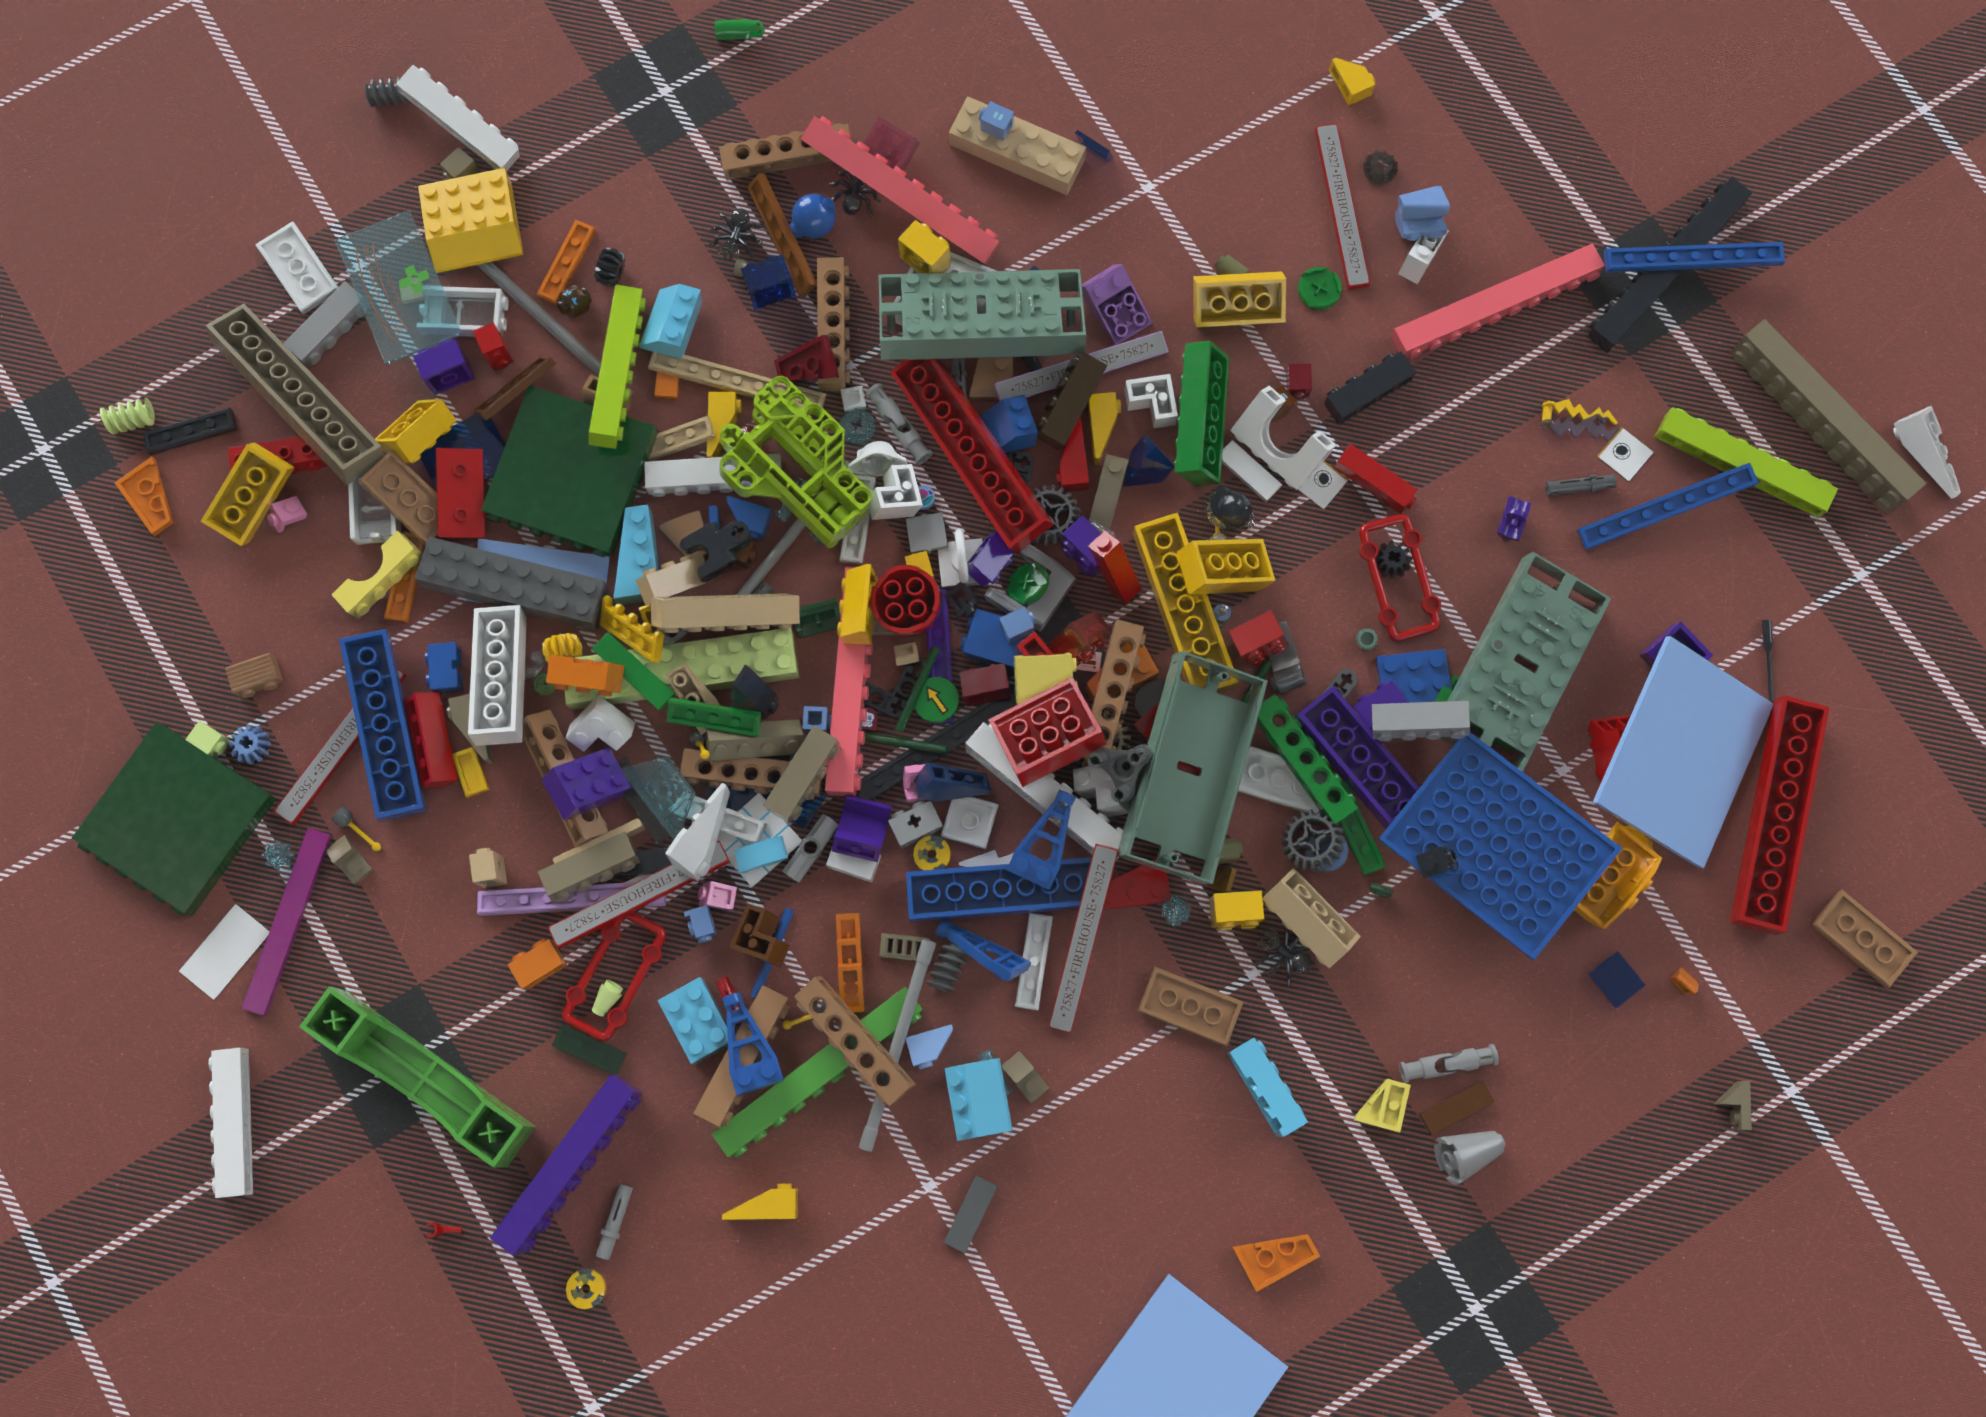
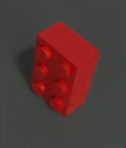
M1272 610L1229 631L1241 657L1247 665L1251 663L1253 666L1258 665L1266 660L1265 656L1271 653L1278 655L1286 650L1285 646L1289 645Z

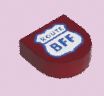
M864 707L867 709V720L862 722V731L877 732L878 715L876 711L870 707Z

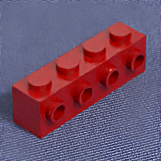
M300 436L256 443L294 466L295 468L290 475L296 474L301 470L317 471L320 470V467L328 466ZM246 445L228 448L230 471Z
M413 693L405 698L403 703L420 787H446L457 781V769L454 766L452 746L449 742L448 726L444 718L443 702L441 701L440 693Z

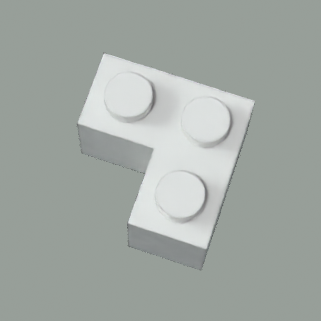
M1170 374L1126 380L1124 392L1128 411L1150 408L1153 428L1176 425L1178 413Z
M912 464L891 465L883 476L885 487H875L871 493L872 498L869 510L872 520L914 517L923 505Z
M598 695L570 724L566 739L584 752L599 737L617 751L632 736L635 722Z
M1090 766L1073 769L1074 792L1085 800L1097 798V809L1107 817L1129 813V800L1117 803L1112 799L1111 793L1115 789V785L1105 770L1101 767L1092 768Z

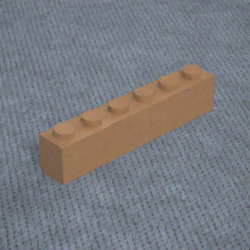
M762 985L748 1011L767 1042L769 1039L773 1041L779 1030V1027L776 1025L780 1018L785 1019L790 1009L788 997ZM745 1021L742 1022L736 1033L738 1041L752 1036L751 1030ZM754 1044L743 1046L740 1049V1063L743 1066H748L762 1060V1054ZM728 1050L693 1113L694 1118L719 1131L723 1125L728 1126L733 1116L731 1110L734 1104L739 1105L744 1094L736 1095L729 1072Z

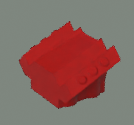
M1631 715L1590 721L1587 732L1593 736L1590 747L1592 748L1596 764L1594 774L1601 779L1600 784Z

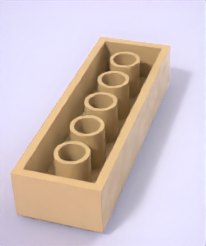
M967 96L949 131V145L1064 195H1068L1085 161V146L1015 116L1005 140H1001L981 130L979 115L981 110L987 108L988 105Z
M783 593L651 597V626L659 627V631H664L665 633L679 632V628L688 632H700L702 627L710 629V631H724L725 626L733 630H747L748 625L750 628L770 629V625L778 628H792V624H800L798 595Z

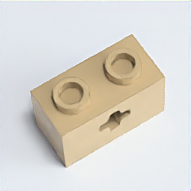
M490 848L478 849L476 854L469 855L472 882L484 889L507 885L503 856L493 850L491 851Z

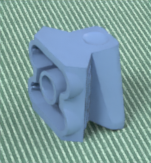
M1441 186L1399 195L1398 210L1395 211V223L1402 239L1415 241L1425 236L1440 238L1447 234L1448 228L1443 216L1448 214L1450 204Z

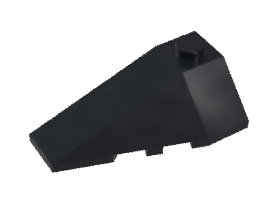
M744 665L732 684L731 698L734 700L730 707L761 712V720L767 719L770 714L773 715L780 704L778 702L779 698L749 666Z

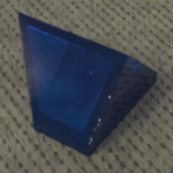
M1144 435L1131 450L1122 487L1161 483L1174 470V465L1147 435Z

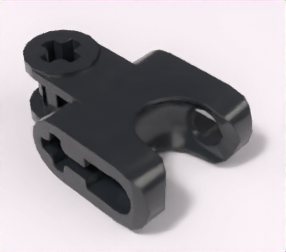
M734 521L720 529L716 522H712L684 537L680 541L679 546L686 554H692L697 551H705L709 554L708 560L697 570L699 580L707 583L739 563L736 553L751 544L752 536L748 526L742 521ZM740 533L742 537L738 538L736 534Z

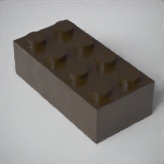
M1085 352L1079 356L1076 355L1074 359L1070 360L1065 369L1068 371V374L1059 380L1055 387V390L1058 391L1057 394L1048 400L1044 408L1047 411L1042 418L1040 417L1035 424L1038 431V439L1055 449H1059L1066 444L1108 365Z

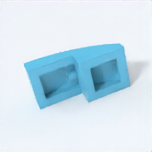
M783 836L773 837L734 850L740 873H747L759 867L771 866L788 859Z

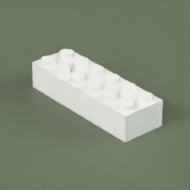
M520 605L474 609L468 735L475 746L522 742L527 617Z

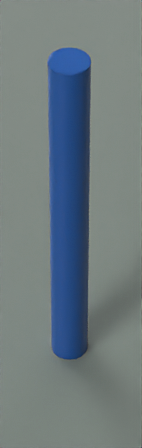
M785 908L773 938L780 941L783 940L793 916V910ZM763 962L750 994L751 997L756 998L762 985H765L772 964Z

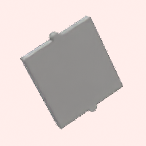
M942 512L929 515L924 513L922 516L906 518L911 554L923 551L931 553L934 550L948 548Z

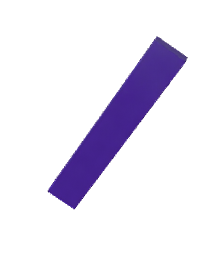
M939 589L941 595L940 609L933 627L926 631L928 653L931 646L940 649L929 673V678L941 677L953 684L948 600L944 596L948 591L947 589ZM953 715V717H952L951 719H949V720H947V721H945V722H943V723H932V722H931V724H932V725L951 724V723H953V722L955 721V716Z

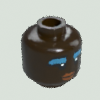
M572 285L559 293L557 307L563 315L566 314L571 318H575L589 310L592 299L586 288Z

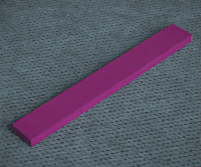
M310 828L307 829L241 1009L267 1016L332 835Z

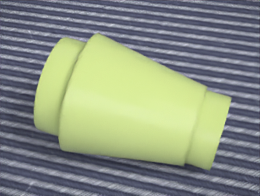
M606 980L600 986L592 1011L604 1017L622 996L623 988L611 980Z

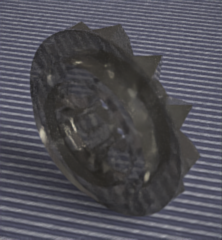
M1376 150L1374 153L1368 154L1365 159L1363 172L1371 182L1385 184L1395 178L1398 172V162L1394 159V155L1388 154L1386 150L1384 152ZM1378 161H1380L1382 165H1386L1384 167L1383 172L1380 169V167L1376 168V166L1378 165Z

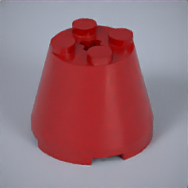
M900 565L887 570L876 585L873 586L870 596V605L876 620L886 630L899 635H917L932 628L941 604V595L935 580L927 572L913 565Z

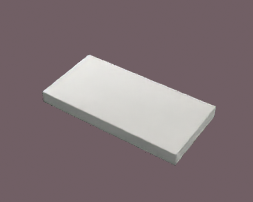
M293 221L256 244L303 315L326 301L339 288Z
M1250 746L1238 792L1298 811H1304L1309 814L1310 809H1313L1314 814L1317 815L1319 809L1280 755ZM1319 773L1314 774L1315 782L1319 784L1325 782L1323 775Z

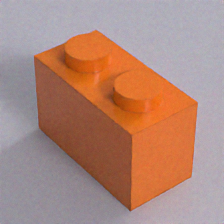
M542 939L532 946L534 949L527 953H518L512 958L513 961L508 964V967L521 989L527 991L568 966L554 941Z

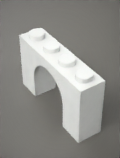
M1268 386L1258 393L1230 431L1235 434V438L1238 441L1245 443L1255 456L1262 458L1273 472L1280 474L1290 487L1298 490L1311 478L1336 447V444L1319 430L1308 439L1298 453L1289 454L1279 450L1270 439L1269 425L1286 400Z

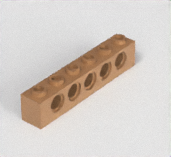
M837 123L831 126L838 132L841 128L850 134L848 124ZM793 131L786 135H771L763 139H749L746 142H731L724 146H719L726 180L758 175V173H770L826 163L832 160L813 147L804 148L807 143L800 138L805 131ZM785 148H790V149H791V150L788 151V152H783V151H782V150L785 149ZM763 152H769L766 156L761 155ZM742 156H748L746 159H739Z
M844 257L817 258L818 337L828 335L830 344L833 342L839 343L838 347L832 348L835 363L839 364L837 368L839 378L818 379L820 391H841L840 389L846 388V383H850V369H846V362H850V348H846V341H850V328H846V320H850V309L846 307V300L850 299L849 286H845V279H849V265H845ZM832 280L838 281V284L829 285V282ZM831 301L839 302L836 306L829 305ZM834 321L839 323L836 327L829 326Z
M1118 619L1114 623L1091 712L1102 732L1107 735V745L1103 747L1111 750L1116 749V746L1112 745L1114 736L1119 737L1122 723H1118L1120 714L1124 715L1127 709L1128 701L1124 700L1126 692H1131L1134 679L1130 678L1133 669L1137 670L1140 656H1136L1138 647H1143L1146 634L1142 633L1143 626ZM1126 642L1130 644L1131 652L1123 653L1119 647L1120 643ZM1117 664L1122 665L1125 668V674L1122 676L1115 674L1113 667ZM1109 687H1116L1119 690V697L1111 698L1107 693V689ZM1103 709L1112 711V720L1107 721L1102 718L1101 712ZM1094 751L1083 756L1082 758H1091L1089 757V755L1094 753Z
M551 710L527 715L523 719V739L542 778L553 767L575 760ZM597 808L563 820L561 817L574 847H578L608 832L606 822L602 819Z
M684 748L680 777L686 780V784L699 785L700 782L709 783V787L718 788L724 783L727 786H732V790L745 791V788L754 789L756 793L768 794V791H772L777 784L770 783V776L774 773H779L782 776L790 762L756 757L709 761V758H701V750ZM704 765H712L710 773L701 774V769ZM727 768H735L733 776L724 777V771ZM752 770L758 771L756 779L747 780L748 772ZM823 779L817 780L813 786L815 791L809 800H814V797L821 798Z
M822 976L814 977L794 996L798 1001L797 1006L804 1013H809L814 1019L812 1021L814 1026L829 1036V1043L835 1049L842 1051L845 1055L844 1060L852 1068L855 1067L861 1073V1080L867 1086L871 1085L877 1092L876 1097L884 1105L888 1104V1106L895 1104L916 1085ZM820 999L826 1004L824 1012H821L817 1007ZM835 1017L841 1020L842 1027L840 1030L835 1029L833 1026ZM850 1036H854L857 1039L858 1044L856 1048H852L849 1045ZM866 1054H870L873 1057L874 1063L872 1066H868L865 1063L864 1058ZM882 1072L887 1073L890 1078L888 1085L881 1082L880 1075Z

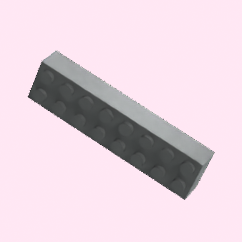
M433 537L428 538L414 578L421 588L497 607L520 605L525 614L593 631L596 630L601 615L602 599L608 594L609 590L605 581Z

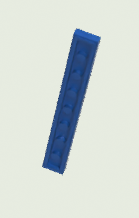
M1783 242L1606 248L1604 250L1606 272L1783 266L1785 264Z
M1747 463L1578 528L1577 533L1584 550H1588L1759 483L1751 464Z

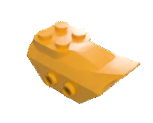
M1618 821L1606 836L1622 849L1574 909L1586 921L1602 929H1606L1627 908L1630 910L1639 899L1636 896L1641 890L1643 892L1646 891L1653 883L1651 878L1656 873L1662 857L1654 852L1653 842L1629 825H1621Z

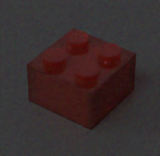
M1096 610L1070 623L1049 644L1048 648L1053 654L1070 652L1072 658H1076V664L1079 666L1083 660L1085 663L1091 660L1096 655L1094 651L1101 649L1109 642L1107 638L1112 634V629Z

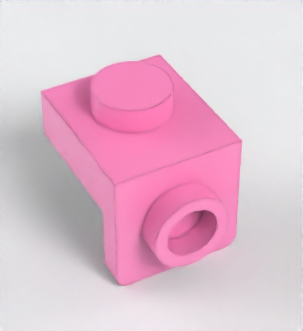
M297 496L271 504L267 515L269 524L275 527L278 533L284 531L285 525L306 519L307 513Z
M925 764L904 766L903 788L907 802L926 800L918 797L914 783L915 778Z

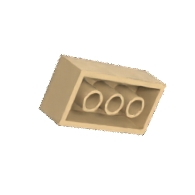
M1295 868L1262 898L1266 907L1271 912L1276 913L1282 919L1283 925L1287 929L1292 930L1298 936L1301 944L1309 947L1315 954L1316 959L1328 968H1331L1361 937Z

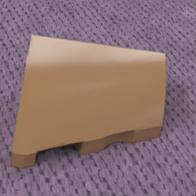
M698 510L672 519L659 527L661 532L687 556L690 554H686L681 550L679 546L680 541L702 528L704 524L701 513ZM705 551L692 553L694 558L703 555L704 560L709 558V554Z

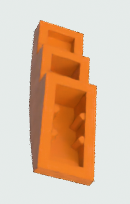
M860 913L836 914L839 997L853 1013L864 1012Z

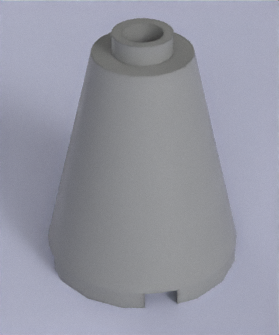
M1495 1131L1442 1136L1436 1139L1438 1144L1434 1145V1152L1440 1170H1446L1449 1175L1445 1178L1453 1185H1458L1502 1155L1506 1145L1502 1135Z

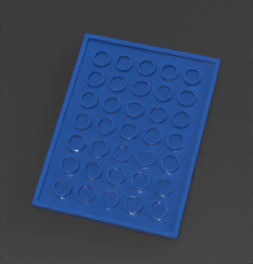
M1471 732L1469 736H1465L1455 743L1378 839L1420 873L1416 855L1441 846H1450L1457 856V869L1449 870L1427 879L1532 961L1536 959L1622 849Z

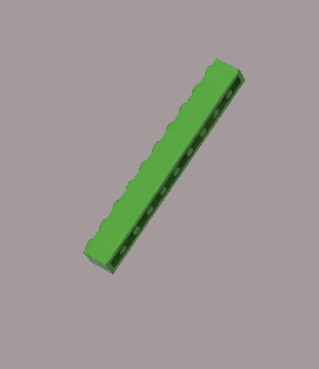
M906 986L860 1020L882 1046V1042L887 1038L893 1040L908 992ZM916 1003L910 1025H913L922 1018L920 1013L923 1012V1009L918 1003ZM850 1036L849 1045L852 1048H856L858 1041L854 1036ZM829 1044L785 1077L784 1081L777 1083L732 1117L727 1127L723 1125L720 1131L715 1130L711 1135L728 1158L732 1156L738 1158L748 1150L746 1146L753 1140L755 1143H758L768 1135L765 1132L772 1126L776 1129L787 1121L785 1118L787 1114L791 1111L795 1114L806 1106L805 1101L812 1096L815 1099L826 1091L824 1086L831 1081L833 1084L837 1083L845 1076L843 1072L851 1066L844 1060L845 1055L842 1051L835 1049Z

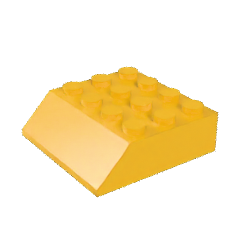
M505 168L418 186L426 242L436 273L523 255L512 183Z

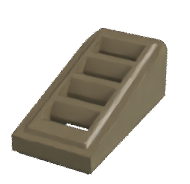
M882 933L879 957L916 961L917 942L921 943L922 939L929 940V938ZM889 940H893L892 953H888ZM898 941H903L901 954H897ZM908 942H912L911 955H907Z

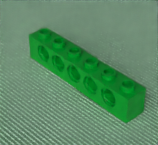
M1275 694L1261 704L1256 724L1316 807L1323 811L1324 817L1328 815L1335 825L1358 809L1356 806L1357 800L1350 792L1347 793L1342 787L1344 785L1342 779L1338 774L1332 773L1328 767L1330 764L1323 754H1318L1313 739L1309 735L1305 736L1301 730L1302 725L1295 716L1292 718L1287 711L1289 708L1282 698L1278 699ZM1280 717L1284 725L1281 727L1275 726L1272 718ZM1294 736L1297 739V745H1289L1286 737ZM1300 755H1308L1311 759V764H1303L1300 761ZM1319 773L1323 775L1325 782L1323 784L1315 782L1314 774ZM1328 793H1335L1338 796V802H1330L1327 797Z

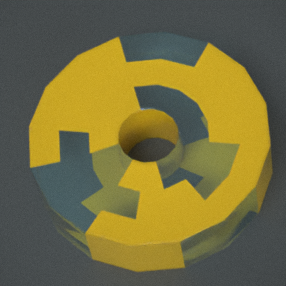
M930 835L923 837L917 842L914 847L913 856L916 865L922 871L937 870L947 867L951 852L949 845L944 839ZM935 851L937 853L936 857L929 858L928 852Z
M586 1268L575 1272L567 1282L566 1294L568 1300L572 1305L580 1309L595 1307L603 1300L606 1294L605 1279L595 1269ZM584 1284L590 1286L589 1293L583 1292Z

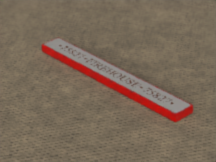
M1337 123L1316 126L1315 135L1347 290L1369 287L1370 279Z
M398 669L400 682L402 683L407 675ZM353 706L273 811L290 824L295 825L359 740Z
M720 841L716 842L707 874L730 863ZM671 864L549 926L548 929L556 947L561 949L695 880L675 869Z
M1098 843L1095 844L1049 1028L1072 1033L1119 851L1117 848Z

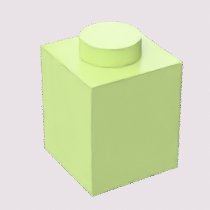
M201 721L196 724L185 739L214 758L225 752L228 746L227 743L230 741V739Z

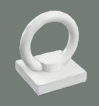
M956 529L955 541L947 542L948 548L938 550L942 589L953 588L959 582L966 583L967 586L979 585L968 574L967 562L981 545L982 538L965 540L963 530Z

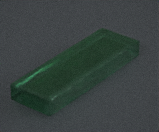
M565 1024L561 1025L552 1044L553 1047L614 1075H618L627 1056V1053Z

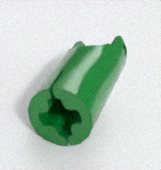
M715 20L714 23L717 41L760 37L765 32L763 23L760 20Z

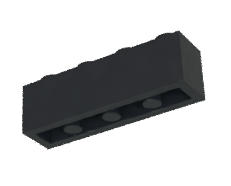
M1402 351L1395 355L1390 353L1383 358L1382 363L1379 365L1373 364L1366 368L1361 376L1357 377L1355 375L1345 382V386L1340 389L1335 387L1327 393L1324 405L1337 424L1340 425L1412 381L1416 371Z

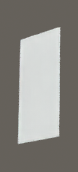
M235 904L179 972L214 1000L266 939L270 931Z

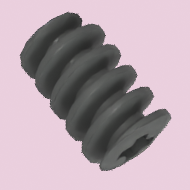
M397 76L396 83L399 81L400 76ZM388 77L387 84H385L383 78L379 79V84H376L374 78H371L370 85L365 84V95L370 107H375L376 104L382 107L385 103L387 106H391L393 102L396 105H400L402 102L408 105L410 101L398 92L396 83L393 82L391 77Z
M947 941L950 946H942V950L946 954H938L937 956L942 963H934L933 965L938 972H930V976L934 980L926 981L927 985L948 994V990H956L951 982L960 981L955 973L964 972L959 967V964L967 965L968 963L963 958V955L970 956L950 941Z

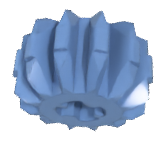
M247 725L245 730L240 727L238 728V735H231L235 741L228 745L233 748L231 755L238 757L239 762L244 763L246 761L252 765L255 760L258 762L262 761V754L269 755V752L265 750L266 747L271 746V742L266 741L269 735L263 732V729L259 726L254 728L252 725ZM251 741H253L252 746L249 745L250 748H247L248 744H251Z

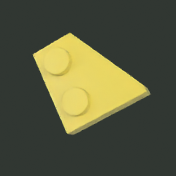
M1385 1079L1354 1116L1353 1120L1401 1132L1411 1085Z

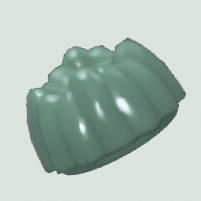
M1364 628L1356 635L1357 645L1363 650L1373 649L1377 645V634L1370 628Z

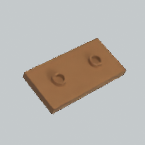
M390 450L358 483L426 546L429 537L436 538L438 536L437 493L399 456Z
M1842 889L1834 895L1810 925L1885 988L1892 986L1918 953Z
M1154 966L1137 1011L1227 1047L1243 1001Z

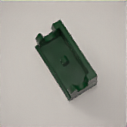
M836 598L799 607L800 624L795 625L799 638L837 629L841 614Z

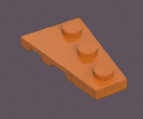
M151 456L115 482V485L152 535H158L174 523L154 457Z
M1308 1234L1232 1247L1255 1292L1320 1257Z

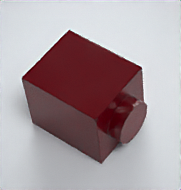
M1311 364L1288 365L1286 370V390L1296 400L1305 399L1310 396L1312 391Z

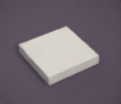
M975 797L951 800L941 837L986 850L999 804Z

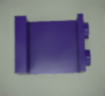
M846 795L841 820L834 836L832 852L878 862L892 806Z

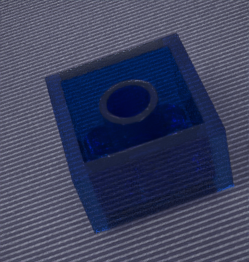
M783 254L779 256L772 255L764 261L752 262L741 268L745 286L754 310L796 296L792 277Z

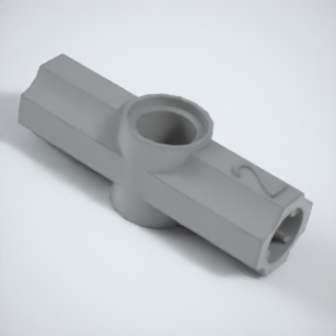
M822 814L807 837L801 841L800 847L782 872L800 883L815 860L821 856L822 850L834 835L836 829H838L839 824ZM810 843L817 845V850L813 854L805 852V847Z

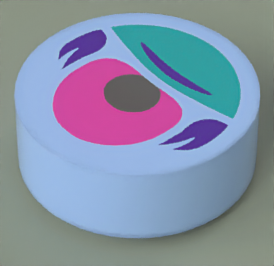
M920 486L918 489L923 504L920 509L926 510L933 506L935 494L930 487Z

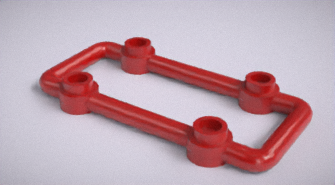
M1404 514L1394 515L1362 525L1359 530L1362 545L1359 547L1358 552L1359 556L1367 561L1381 609L1378 613V621L1383 626H1386L1390 639L1401 642L1437 631L1441 624L1438 613L1441 608V601L1437 596L1433 595L1419 549L1422 541L1420 532L1413 528L1410 518ZM1402 523L1405 531L1402 536V543L1411 551L1424 595L1421 608L1425 613L1429 614L1431 624L1397 633L1394 623L1398 619V614L1395 609L1389 607L1375 559L1378 555V546L1370 541L1368 532Z
M635 912L601 928L602 940L578 984L570 987L566 992L567 1004L562 1012L563 1021L601 1042L610 1040L617 1028L627 1023L628 1015L626 1011L651 965L659 962L662 958V950L660 948L666 938L664 928ZM626 918L657 936L653 944L644 947L642 951L644 960L618 1008L609 1011L607 1015L609 1025L605 1032H602L573 1017L571 1014L576 1006L585 1002V989L610 943L620 938L621 929L619 926L623 919Z

